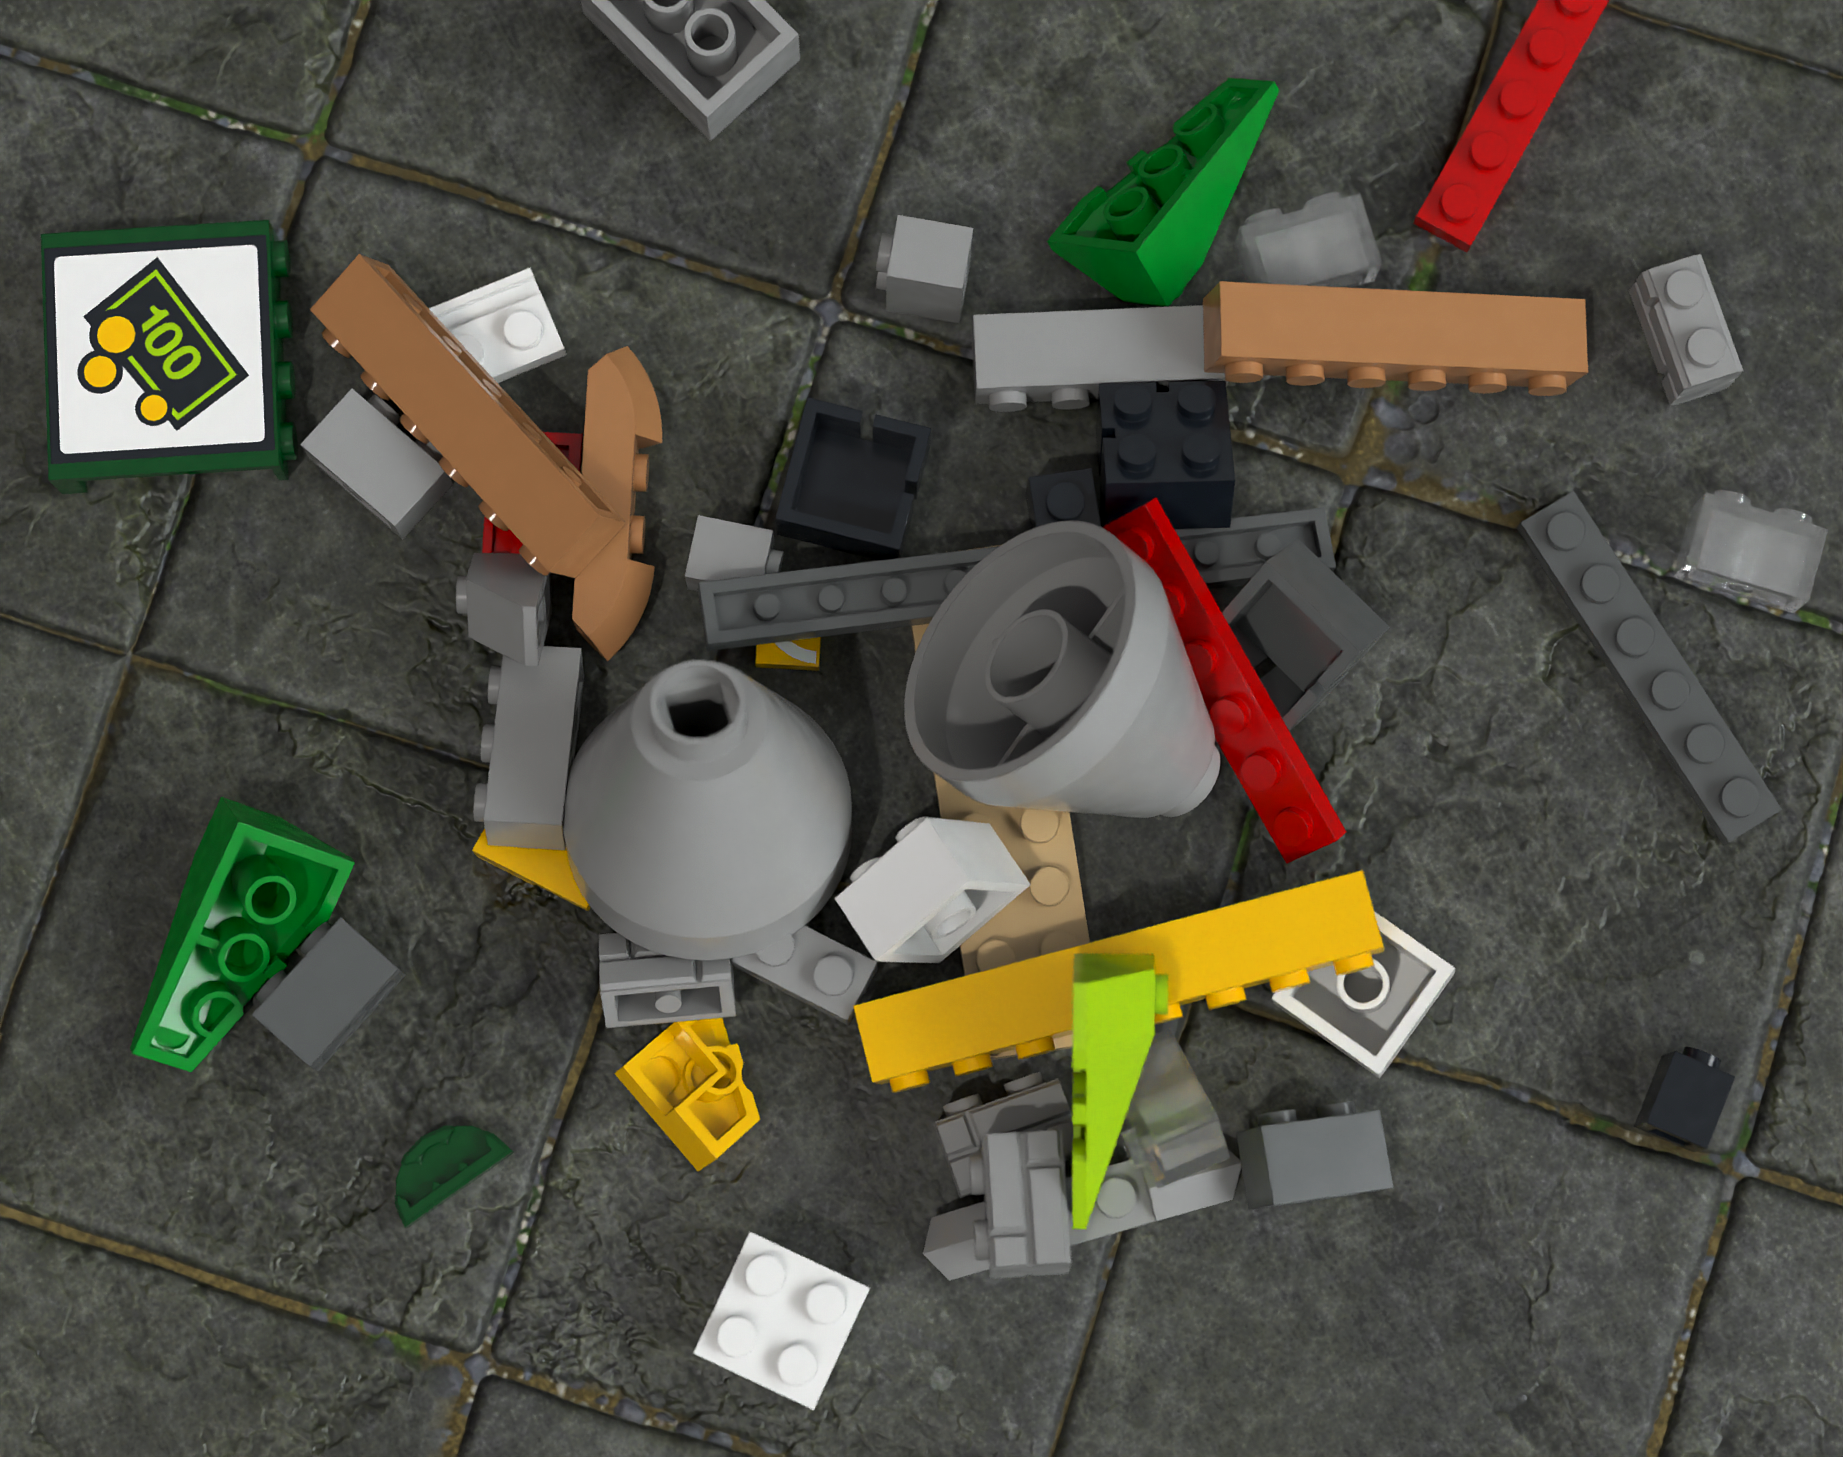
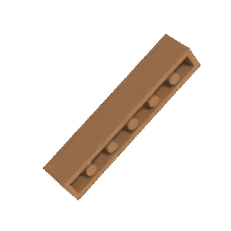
M358 254L312 306L310 310L326 327L321 334L327 343L341 355L347 358L353 356L364 369L360 377L366 386L386 401L393 400L403 411V415L399 420L406 430L425 444L431 442L443 455L439 465L445 473L461 486L468 487L470 485L483 499L479 504V509L484 516L501 530L508 531L510 529L523 543L519 548V553L536 571L546 576L551 572L576 578L626 524L622 517L389 265Z
M1220 281L1203 298L1204 372L1225 373V380L1234 383L1256 382L1262 380L1263 375L1286 376L1288 384L1299 386L1320 384L1325 381V378L1347 379L1348 386L1354 388L1379 387L1388 380L1408 381V388L1417 391L1438 390L1446 387V383L1468 384V390L1473 393H1496L1506 390L1507 386L1528 387V393L1531 395L1553 396L1565 393L1568 386L1588 373L1585 299Z

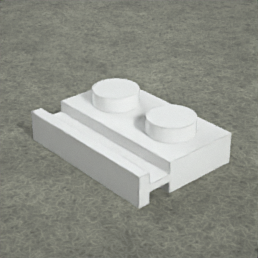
M531 268L429 308L497 383L566 355L565 348L534 279Z

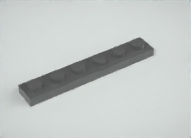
M1574 490L1522 521L1517 527L1518 531L1723 846L1781 811L1782 808Z

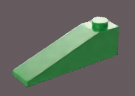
M1228 78L1173 124L1175 136L1149 154L1140 150L1126 163L1131 172L1107 192L1097 186L1083 197L1047 240L1051 250L1123 302L1169 307L1183 293L1186 284L1202 266L1280 91L1275 81Z
M221 797L194 855L130 1046L132 1054L192 1072L243 1016V1007L263 984L288 966L285 960L308 934H312L316 928L329 920L355 861L278 816Z

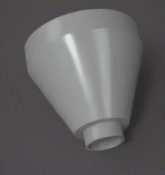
M1061 521L1038 526L1008 540L983 558L954 587L932 618L916 650L907 680L904 702L905 724L909 741L915 754L924 765L975 801L1004 807L1134 818H1150L1158 815L1176 817L1197 807L1207 797L1216 783L1220 770V754L1215 745L1214 727L1161 581L1155 571L1141 557L1104 528L1082 521Z
M692 660L676 664L658 673L608 715L592 731L576 754L568 774L563 816V832L569 865L581 894L593 911L618 934L637 945L667 956L691 960L729 959L758 952L780 941L789 933L791 935L796 933L824 907L842 878L848 862L852 838L851 789L845 766L836 747L825 731L795 704L728 665L706 660Z

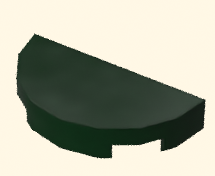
M443 1126L423 1135L404 1154L401 1161L402 1165L396 1177L395 1206L404 1227L409 1228L514 1152L497 1135L474 1126Z

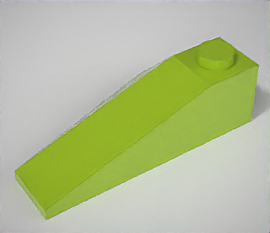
M1074 953L1072 1229H1086L1154 1037V1014H1168V974H1155L1154 954Z

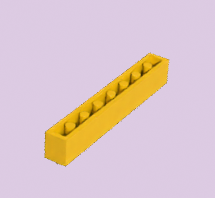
M1361 870L854 1005L853 1008L872 1082L877 1084L890 1082L892 1093L930 1084L928 1072L953 1066L955 1076H961L993 1067L991 1055L1016 1049L1018 1060L1055 1051V1038L1073 1034L1074 953L1154 954L1155 974H1168V1014H1154V1025L1183 1017L1180 1005L1206 999L1208 1009H1216L1247 1000L1244 989L1270 982L1272 993L1311 983L1308 972L1333 965L1336 976L1373 967L1375 965L1372 955L1384 952V946L1364 873Z

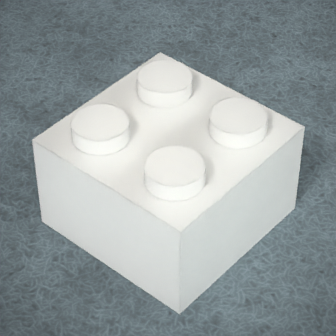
M921 817L901 829L896 836L898 843L885 855L871 859L858 867L850 877L852 884L841 892L835 900L875 961L940 963L1031 884L990 823Z
M1374 911L1384 946V952L1372 955L1375 966L1336 976L1333 965L1309 971L1308 975L1311 983L1276 992L1271 999L1279 1008L1380 1079L1453 977L1455 968Z
M750 1232L694 1350V1354L814 1410L870 1288Z

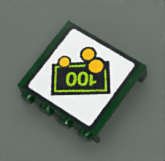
M269 220L41 234L48 480L61 494L87 493V481L263 469H272L279 481L289 480L288 460H297L298 438L295 423H286L285 399H295L296 387L292 361H284L283 338H292L293 318L290 301L281 300L280 278L290 276V254L287 240L278 239Z

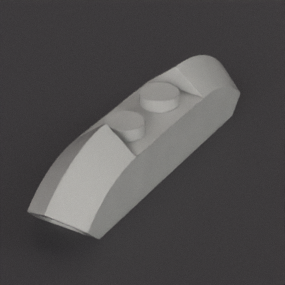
M1213 1137L1110 1165L1106 1170L1086 1229H1072V1177L1065 1178L1070 1246L1233 1200L1241 1171V1161ZM985 1201L931 1217L923 1254L949 1281L989 1270V1260L976 1261L973 1220H986Z

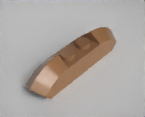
M628 346L603 356L588 369L581 474L622 517L626 524L575 578L572 620L577 632L607 661L621 649L638 625L649 599L655 566L632 560V553H644L645 516L635 515L636 492H647L649 480V454L638 453L641 448L662 443V421L653 385L642 364Z

